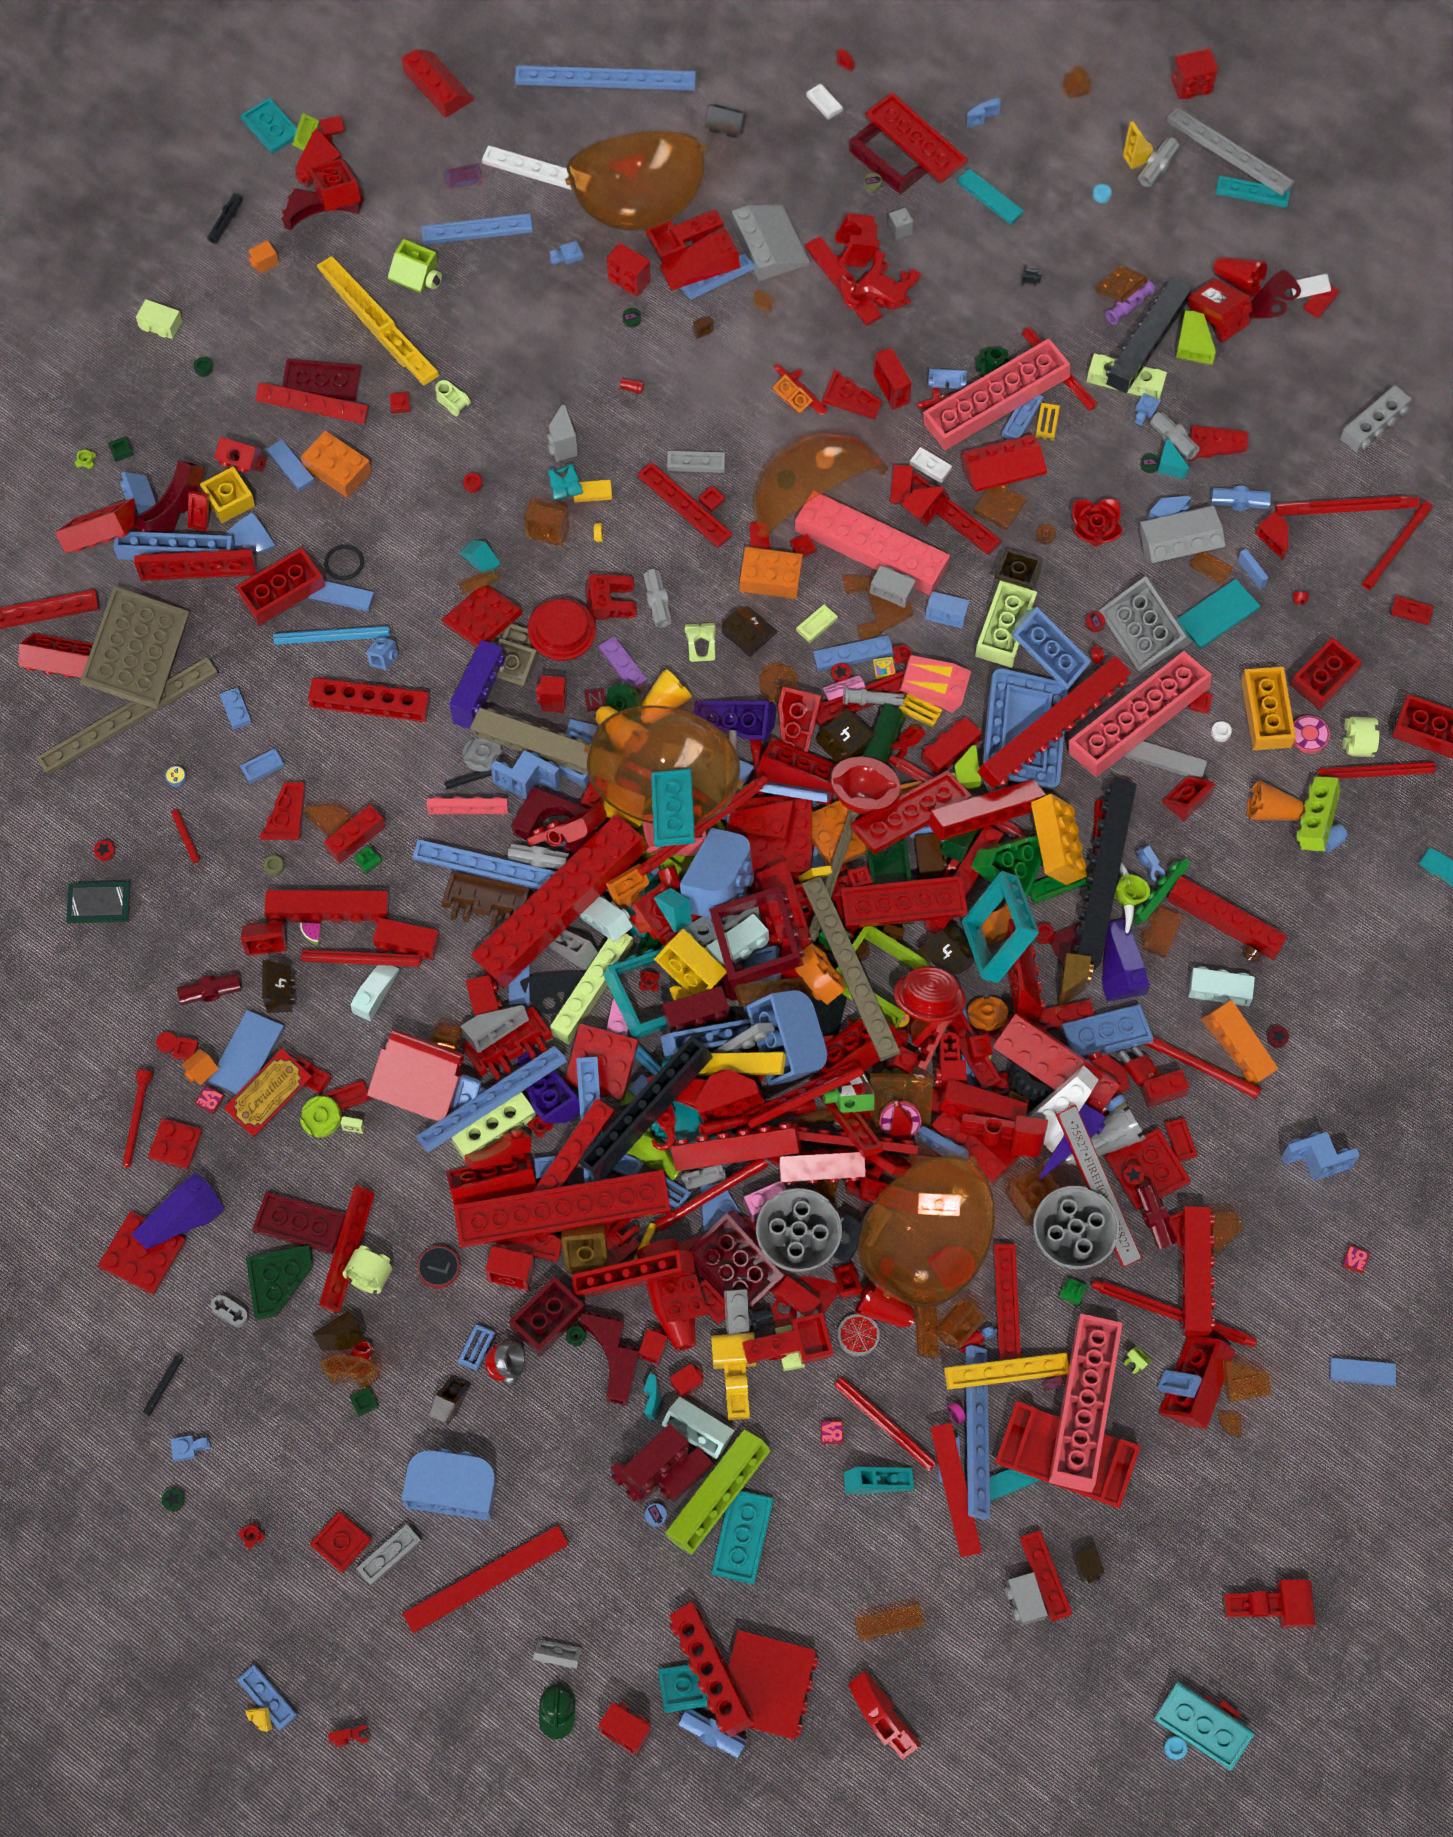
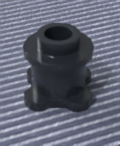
M1025 264L1021 286H1024V283L1034 284L1036 287V284L1041 282L1042 272H1039V268L1037 270L1027 268L1028 264Z
M764 1305L761 1309L752 1311L751 1308L748 1309L754 1332L757 1331V1327L771 1326L770 1321H773V1316L770 1308L766 1309Z

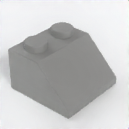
M561 405L548 426L549 434L546 435L549 454L554 456L556 462L578 456L576 434L565 405Z

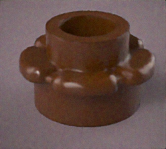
M1250 945L1243 949L1245 958L1253 963L1255 960L1260 961L1259 958L1262 954Z

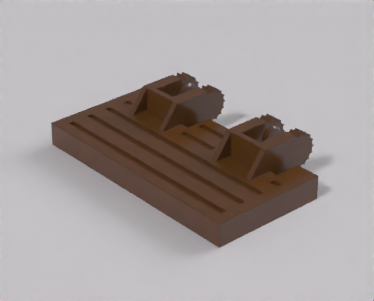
M452 871L442 899V907L450 908L452 902H454L451 920H456L460 908L465 909L463 922L467 923L472 909L473 913L490 916L493 909L490 927L495 928L499 916L505 917L504 923L512 913L528 900L530 888Z

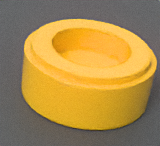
M595 523L594 540L596 542H603V524Z

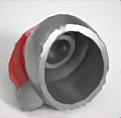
M513 1341L495 1344L486 1355V1370L494 1380L505 1381L508 1385H514L517 1377L523 1372L525 1353L522 1345Z

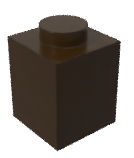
M1093 1547L1074 1554L1073 1560L1081 1583L1087 1581L1088 1584L1100 1581V1577L1103 1576L1105 1571L1097 1548Z

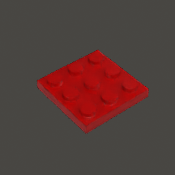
M483 583L441 620L445 626L477 648L481 640L490 643L523 613L518 606Z
M580 1023L564 1082L578 1087L576 1058L597 1057L600 1094L624 1100L640 1040Z
M1159 1128L1146 1134V1139L1142 1142L1125 1146L1104 1157L1136 1211L1142 1209L1136 1189L1154 1183L1161 1199L1191 1182V1179ZM1138 1165L1143 1169L1144 1179L1139 1186L1131 1187L1123 1181V1172L1127 1166Z
M130 1211L99 1262L98 1267L154 1296L184 1246L186 1239L176 1235L171 1237L169 1241L146 1250L132 1236V1233L146 1219Z

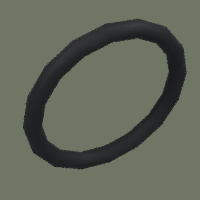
M339 545L332 548L327 553L324 561L326 572L338 580L354 578L361 572L364 565L362 553L351 545ZM350 549L355 551L360 559L357 571L348 576L334 574L329 569L328 560L336 550Z

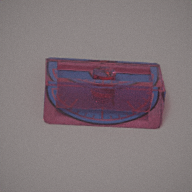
M478 163L443 170L446 186L449 190L483 183Z

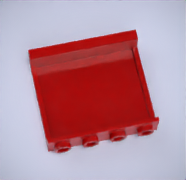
M740 1630L737 1631L728 1669L755 1723L748 1727L749 1729L788 1738L792 1742H794L795 1736L800 1737L803 1724L799 1723L801 1714L805 1715L808 1701H804L806 1692H811L813 1679L809 1677L811 1670L816 1671L819 1658L815 1656L816 1650ZM732 1705L726 1707L725 1714L731 1711Z

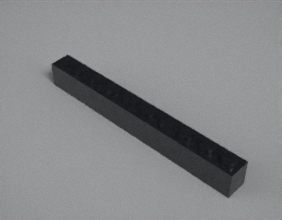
M1115 777L1110 783L1106 784L1104 789L1106 798L1100 808L1102 818L1098 820L1096 829L1099 832L1093 842L1095 852L1091 855L1089 861L1091 871L1088 872L1085 880L1088 886L1087 890L1085 889L1083 892L1082 901H1084V905L1078 914L1080 925L1075 930L1076 944H1073L1071 954L1091 956L1090 964H1094V970L1101 964L1137 786L1135 783Z

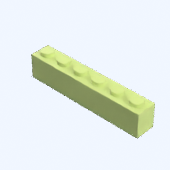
M625 933L615 942L609 938L607 939L551 1024V1033L554 1037L570 1044L578 1031L579 1024H583L608 986L603 973L608 969V965L613 964L615 961L621 963L625 960L633 947V937Z

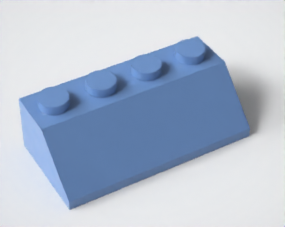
M1038 607L1027 610L1015 624L1012 637L1066 690L1069 689L1091 662Z

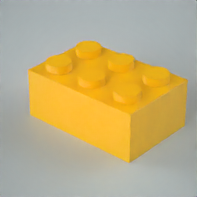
M684 929L654 958L688 993L693 995L712 989L727 973L724 966L719 961H716L709 954L708 950L702 947Z

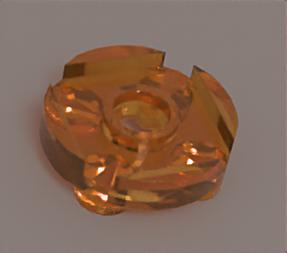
M773 663L766 666L759 677V689L770 702L780 700L783 686L797 689L798 676L795 670L790 666H783L782 663ZM775 679L783 680L782 685H775Z

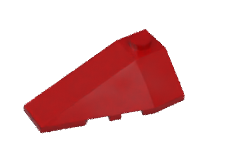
M782 687L778 704L782 742L809 752L823 699L822 694Z

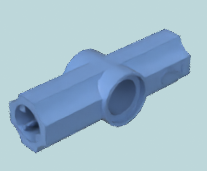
M1236 486L1233 489L1212 488L1211 505L1232 506L1236 511H1244L1248 508L1269 509L1271 493L1267 491L1249 490L1246 486Z
M692 1709L685 1711L679 1723L680 1727L698 1736V1739L715 1749L719 1748L737 1759L747 1743V1740L738 1735L731 1737L725 1732L722 1733L716 1724V1720L712 1718L707 1719Z

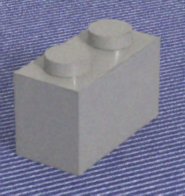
M880 565L871 582L870 593L905 608L915 590L916 580L909 575L895 572L890 567Z
M1034 1572L1009 1579L1006 1583L1005 1593L1007 1599L1012 1600L1014 1608H1011L1014 1621H1018L1019 1625L1023 1626L1046 1619L1048 1615Z

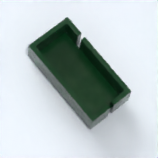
M907 840L898 841L889 846L887 854H884L885 849L873 854L866 846V863L873 882L872 885L912 881ZM914 922L898 923V924H889V925H892V926H893V925H906V924H914Z

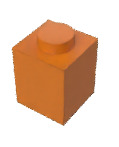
M268 240L248 250L250 256L248 258L249 264L253 269L256 268L259 274L279 264L277 253Z
M201 1049L181 1065L185 1070L183 1073L191 1083L195 1081L199 1085L203 1084L219 1070L210 1056Z

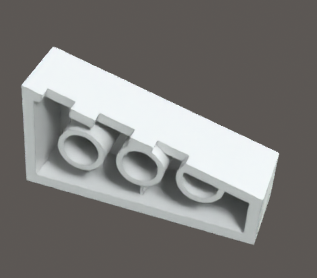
M1084 1065L1027 1116L1048 1120L1044 1145L1052 1153L1064 1136L1055 1113L1073 1104L1080 1111L1099 1080Z

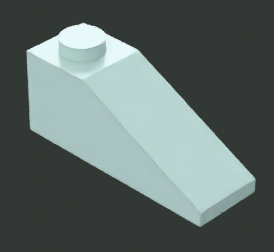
M377 965L359 988L350 1005L353 1014L371 1022L396 978L399 968Z

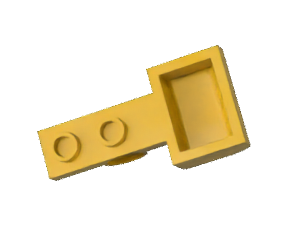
M754 1332L711 1335L713 1369H724L728 1420L750 1419L746 1367L756 1366V1363L747 1364L742 1342L753 1340Z

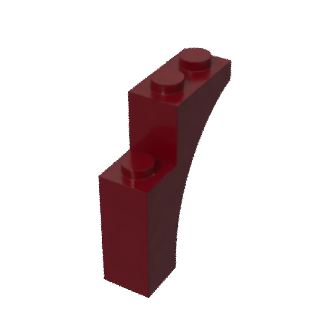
M296 188L293 189L292 194L287 198V207L281 213V220H283L285 229L292 230L305 218L317 213L326 212L320 202L316 189L314 188V193ZM358 188L361 198L360 202H356L352 206L339 207L334 211L359 214L365 200L363 188Z
M178 460L174 476L166 492L150 509L134 516V525L139 527V530L142 532H174L178 513L184 514L185 511H188L189 492L191 490L199 492L205 468L191 461Z
M594 1312L582 1313L580 1326L599 1342L608 1360L610 1375L606 1402L628 1406L639 1360V1351H635L636 1349L631 1346L620 1347L624 1322H620L619 1318L608 1317L606 1319Z
M697 1447L682 1464L679 1465L677 1463L671 1468L673 1470L672 1473L665 1480L661 1478L656 1483L657 1487L649 1495L645 1493L642 1497L623 1479V1465L616 1463L611 1467V1473L613 1474L611 1478L618 1486L622 1484L627 1489L626 1495L633 1502L637 1500L640 1505L659 1487L661 1488L659 1490L660 1493L667 1500L671 1498L675 1503L713 1467V1462Z

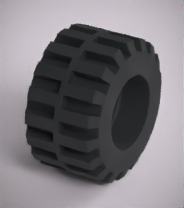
M1015 1062L1011 1065L1007 1074L1009 1076L1007 1082L1011 1084L1009 1088L1028 1099L1029 1104L1034 1105L1036 1102L1039 1105L1055 1091L1046 1083L1034 1081L1029 1076L1028 1071Z

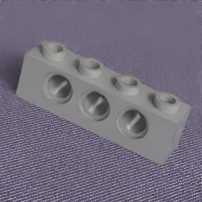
M1394 385L1346 426L1340 439L1356 453L1362 448L1365 450L1375 437L1379 438L1384 433L1385 428L1392 427L1399 416L1403 417L1408 413L1412 399Z
M759 907L722 918L726 932L752 914L760 920ZM701 917L683 928L704 948L717 939L711 918Z

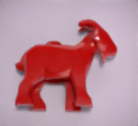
M876 250L873 255L874 263L872 268L857 283L854 281V275L851 277L845 275L841 277V294L845 305L850 309H857L858 306L855 304L860 303L855 298L867 296L877 306L894 310L911 303L910 298L906 294L909 289L915 286L922 274L912 268L909 273L901 271V282H896L893 278L884 275L890 263L883 262L886 254Z

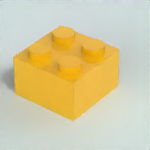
M234 466L200 483L202 493L209 494V505L221 524L255 507L251 492Z

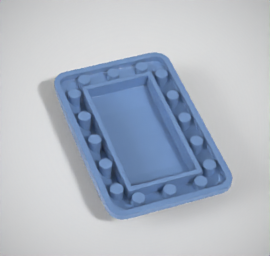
M997 669L991 678L983 764L1067 696L1068 690L1056 680L1007 669ZM1062 732L1063 736L1056 743L1053 741L1049 743L1050 747L1044 753L1038 752L1036 754L1037 758L1032 763L1022 765L1023 769L1016 776L1011 774L1009 776L1010 780L1026 782L1034 779L1040 787L1055 788L1059 784L1061 777L1064 732Z

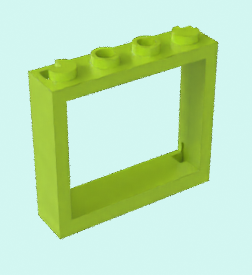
M875 926L864 927L852 944L856 952L865 938L913 969L931 966L925 958L914 953L912 949L898 943L894 938L882 933ZM837 967V973H839L842 976L839 968ZM844 981L845 990L842 994L853 1000ZM874 993L885 1019L897 1028L906 1013Z

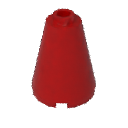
M1220 257L1215 260L1213 270H1215L1214 272L1217 276L1251 297H1255L1262 287L1259 285L1261 279L1265 280L1267 263L1262 260Z
M874 1275V1279H870L860 1296L861 1304L856 1303L854 1312L858 1315L900 1328L910 1327L916 1317L913 1314L914 1309L876 1275Z

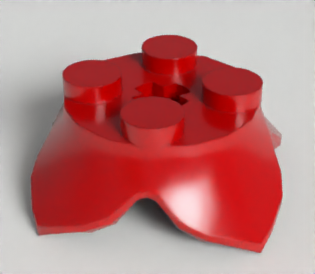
M1086 499L1075 500L1072 516L1075 522L1074 532L1078 538L1095 547H1099L1101 544L1112 542L1121 537L1123 528L1118 523L1121 516V508L1117 499H1103L1097 504H1093Z

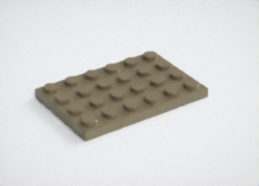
M114 586L80 684L157 709L189 611Z

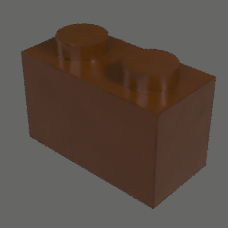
M934 833L915 835L914 849L918 880L942 878L944 870L947 869L946 858H942L940 853L942 845Z

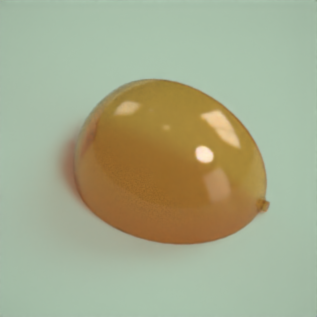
M645 131L620 135L592 144L575 154L567 164L568 178H565L567 186L570 185L575 199L583 210L598 222L620 230L636 231L650 229L675 218L692 202L703 180L705 166L704 151H707L706 144L700 143L690 135L672 131Z
M819 433L790 443L771 458L756 483L753 495V515L755 522L760 528L758 535L760 538L769 537L771 532L797 509L823 492L855 475L874 468L881 475H884L888 470L887 465L868 444L846 434Z
M646 705L619 711L599 725L590 745L585 744L584 752L588 755V776L596 792L609 805L623 814L653 824L651 772L681 769L692 770L694 824L709 820L725 810L733 800L736 790L738 788L742 789L744 782L739 778L740 762L737 752L725 734L707 720L677 708Z
M942 1156L919 1163L905 1171L903 1175L897 1177L872 1205L861 1229L858 1254L863 1271L873 1284L884 1292L883 1295L885 1297L893 1298L912 1306H936L959 1294L979 1271L988 1253L993 1236L995 1204L991 1186L985 1174L977 1166L978 1160L975 1157L970 1156V1158L966 1159L958 1156ZM941 1251L940 1255L937 1258L933 1259L932 1262L928 1260L930 1257L934 1256L935 1254Z

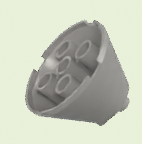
M1067 1186L1051 1192L1042 1200L1035 1213L1033 1231L1040 1250L1052 1262L1069 1269H1087L1100 1264L1112 1253L1119 1237V1221L1114 1208L1104 1196L1086 1187Z
M801 1188L782 1191L770 1201L768 1200L761 1209L756 1223V1237L763 1254L777 1267L792 1272L815 1270L827 1263L836 1253L842 1235L839 1214L829 1203V1200L815 1191Z

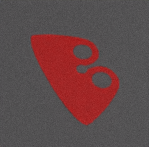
M801 1276L794 1280L797 1283H807L809 1292L821 1300L820 1305L816 1309L818 1313L823 1312L824 1314L839 1293L837 1284L825 1279ZM775 1300L772 1305V1313L776 1327L791 1325V1320L797 1318V1310L791 1307L788 1314H781L777 1308L780 1302Z

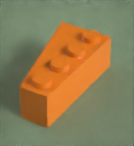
M1232 1000L1220 1005L1200 1019L1240 1068L1248 1082L1256 1084L1279 1069Z

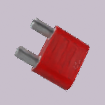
M1138 1046L1132 1048V1051L1137 1056L1133 1060L1129 1058L1124 1050L1119 1052V1056L1125 1063L1124 1068L1138 1087L1142 1086L1143 1081L1161 1076V1073L1149 1056L1144 1055Z

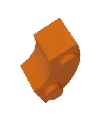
M1007 903L1004 904L1003 908L991 913L981 926L987 945L1000 942L1007 935L1008 921L1012 919Z
M811 943L804 949L805 956L802 957L804 965L795 968V970L812 990V995L817 1000H822L828 1005L845 990L843 977L832 967L826 953Z

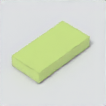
M824 604L796 628V631L811 643L837 621L838 616Z

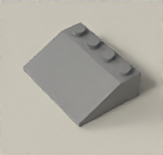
M748 205L731 211V224L746 256L754 263L753 271L758 282L810 265L782 205Z
M1147 576L1098 610L1105 617L1106 623L1139 672L1177 654L1193 642L1153 581Z

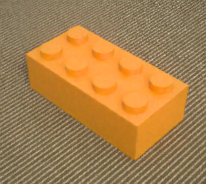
M1284 667L1245 669L1241 678L1252 750L1292 748L1296 735Z
M1053 794L1031 802L1045 874L1065 885L1087 877L1085 870L1086 862L1082 856L1083 847L1078 837L1079 828L1074 817V807Z

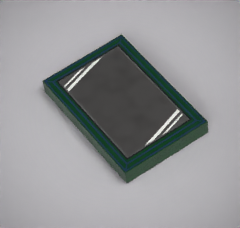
M130 882L68 883L67 923L129 922Z

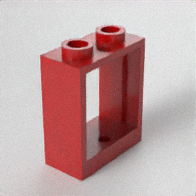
M892 348L879 351L875 354L873 376L889 405L894 410L909 404L911 380Z

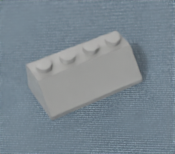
M1213 505L1140 522L1144 557L1150 563L1225 547L1223 527Z

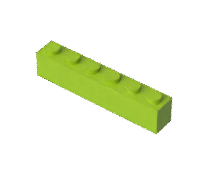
M743 1430L666 1531V1536L676 1546L691 1555L695 1552L771 1450L765 1442L750 1432Z

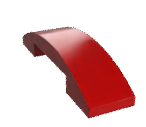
M867 866L849 870L846 876L837 878L831 896L832 902L841 899V888L873 884ZM802 883L795 885L801 906H810L802 888Z

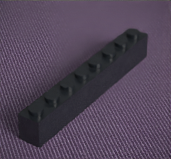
M1174 277L1169 284L1166 283L1164 285L1162 294H1158L1155 299L1154 306L1149 307L1146 318L1141 319L1138 330L1133 331L1130 342L1124 344L1122 354L1118 353L1114 365L1109 366L1106 372V376H1108L1106 385L1127 394L1187 304V297L1191 295L1193 289L1192 285Z
M691 1036L578 1160L585 1170L598 1181L603 1180L713 1058L709 1050Z

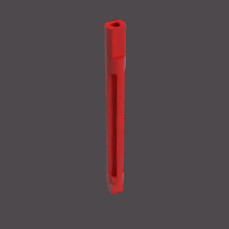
M1417 495L1275 503V512L1279 516L1407 509L1419 507V497Z

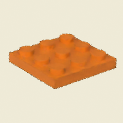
M836 801L813 812L812 843L816 846L818 853L827 866L832 864L848 812L850 811L840 801ZM854 832L852 833L843 864L866 852V845Z

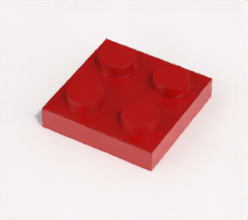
M162 1118L148 1158L189 1170L203 1132L202 1129Z

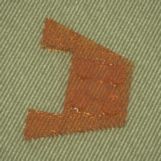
M844 575L842 576V582L846 594L866 590L876 621L857 626L860 641L869 640L874 636L877 637L888 628H893L913 616L910 600L904 608L871 594L870 585L874 577Z

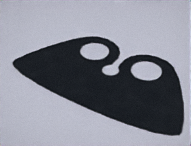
M586 971L539 974L521 980L520 985L526 993L529 984V1000L540 1012L553 1014L559 1010L561 1004L557 993H564L563 1004L565 1005ZM545 998L554 999L555 1007L553 1009L547 1010L543 1007L542 1003Z

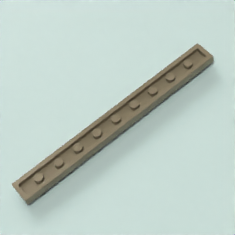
M206 657L166 681L157 709L131 701L39 755L36 759L48 776L214 678L218 673Z
M821 876L802 883V888L880 1061L900 1054L897 1043Z

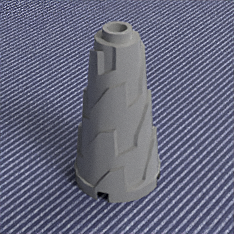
M1126 1102L1105 1117L1102 1123L1106 1125L1100 1135L1095 1133L1091 1139L1098 1157L1146 1139L1144 1134L1138 1136L1142 1130L1130 1109L1124 1112L1123 1109L1128 1107ZM1073 1154L1066 1159L1069 1165L1071 1163L1074 1166L1077 1165Z

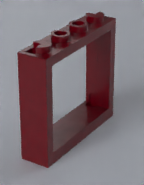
M871 122L850 140L849 152L871 171L879 174L884 182L901 195L928 172L919 165L907 176L903 177L869 149L865 144L881 132Z
M780 886L709 909L728 980L733 988L804 965L802 957L805 956L802 945L798 946L797 940L800 939L797 927L793 928L792 922L795 921L792 910H788L786 905L790 901L787 893L782 892ZM777 900L792 954L737 971L722 918Z

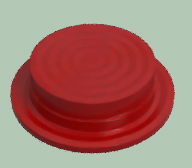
M553 599L541 604L534 610L528 622V637L532 646L538 653L552 660L568 661L580 657L590 649L596 636V624L591 612L581 603L571 599Z
M851 757L837 764L831 775L833 792L843 806L855 813L869 814L872 811L886 809L897 800L900 793V782L895 772L883 762L873 758Z
M924 966L915 968L908 975L902 977L894 988V1000L898 1007L907 1015L925 1022L935 1023L952 1020L962 1013L966 1003L965 994L956 978L948 971L937 967Z

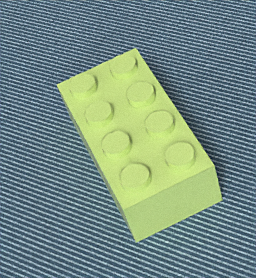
M1000 580L977 644L975 657L1010 668L1013 667L1020 644L1012 637V633L1018 620L1027 610L1034 607L1037 596L1036 591Z

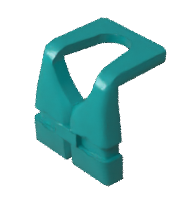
M572 463L567 464L562 469H548L547 475L550 477L554 501L583 493ZM568 471L564 478L557 475V473Z

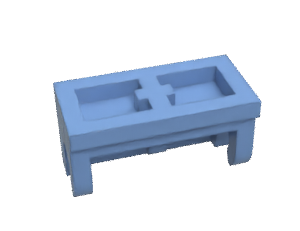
M932 591L927 605L925 620L963 628L969 600Z

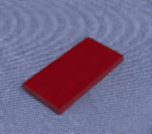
M287 359L282 387L335 399L356 401L362 367L361 365Z
M266 1191L252 1231L300 1246L309 1245L310 1249L333 1255L346 1214Z

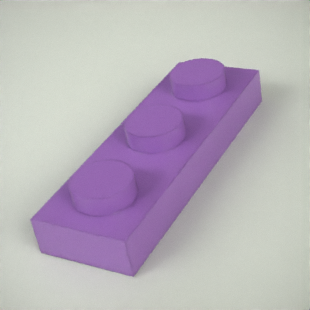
M615 636L598 645V650L624 683L628 682L636 689L647 683L645 675Z

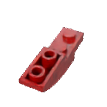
M865 1670L849 1682V1688L858 1707L884 1745L889 1743L902 1760L921 1745L892 1710L894 1704Z

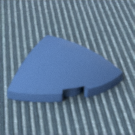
M253 512L237 522L224 534V536H232L235 550L242 548L252 550V553H261L275 547L272 539Z

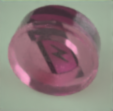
M1058 1376L1041 1384L1043 1389L1048 1391L1062 1386L1064 1381L1062 1376Z

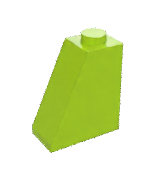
M1185 310L1176 358L1213 365L1216 350L1204 314Z

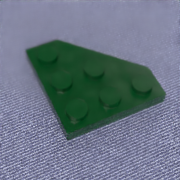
M309 1245L246 1257L255 1320L277 1317L312 1270L313 1265Z

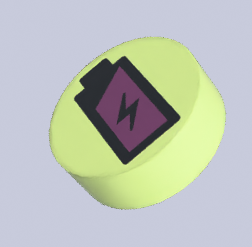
M436 270L429 272L426 278V286L435 290L440 285L442 280L441 272Z

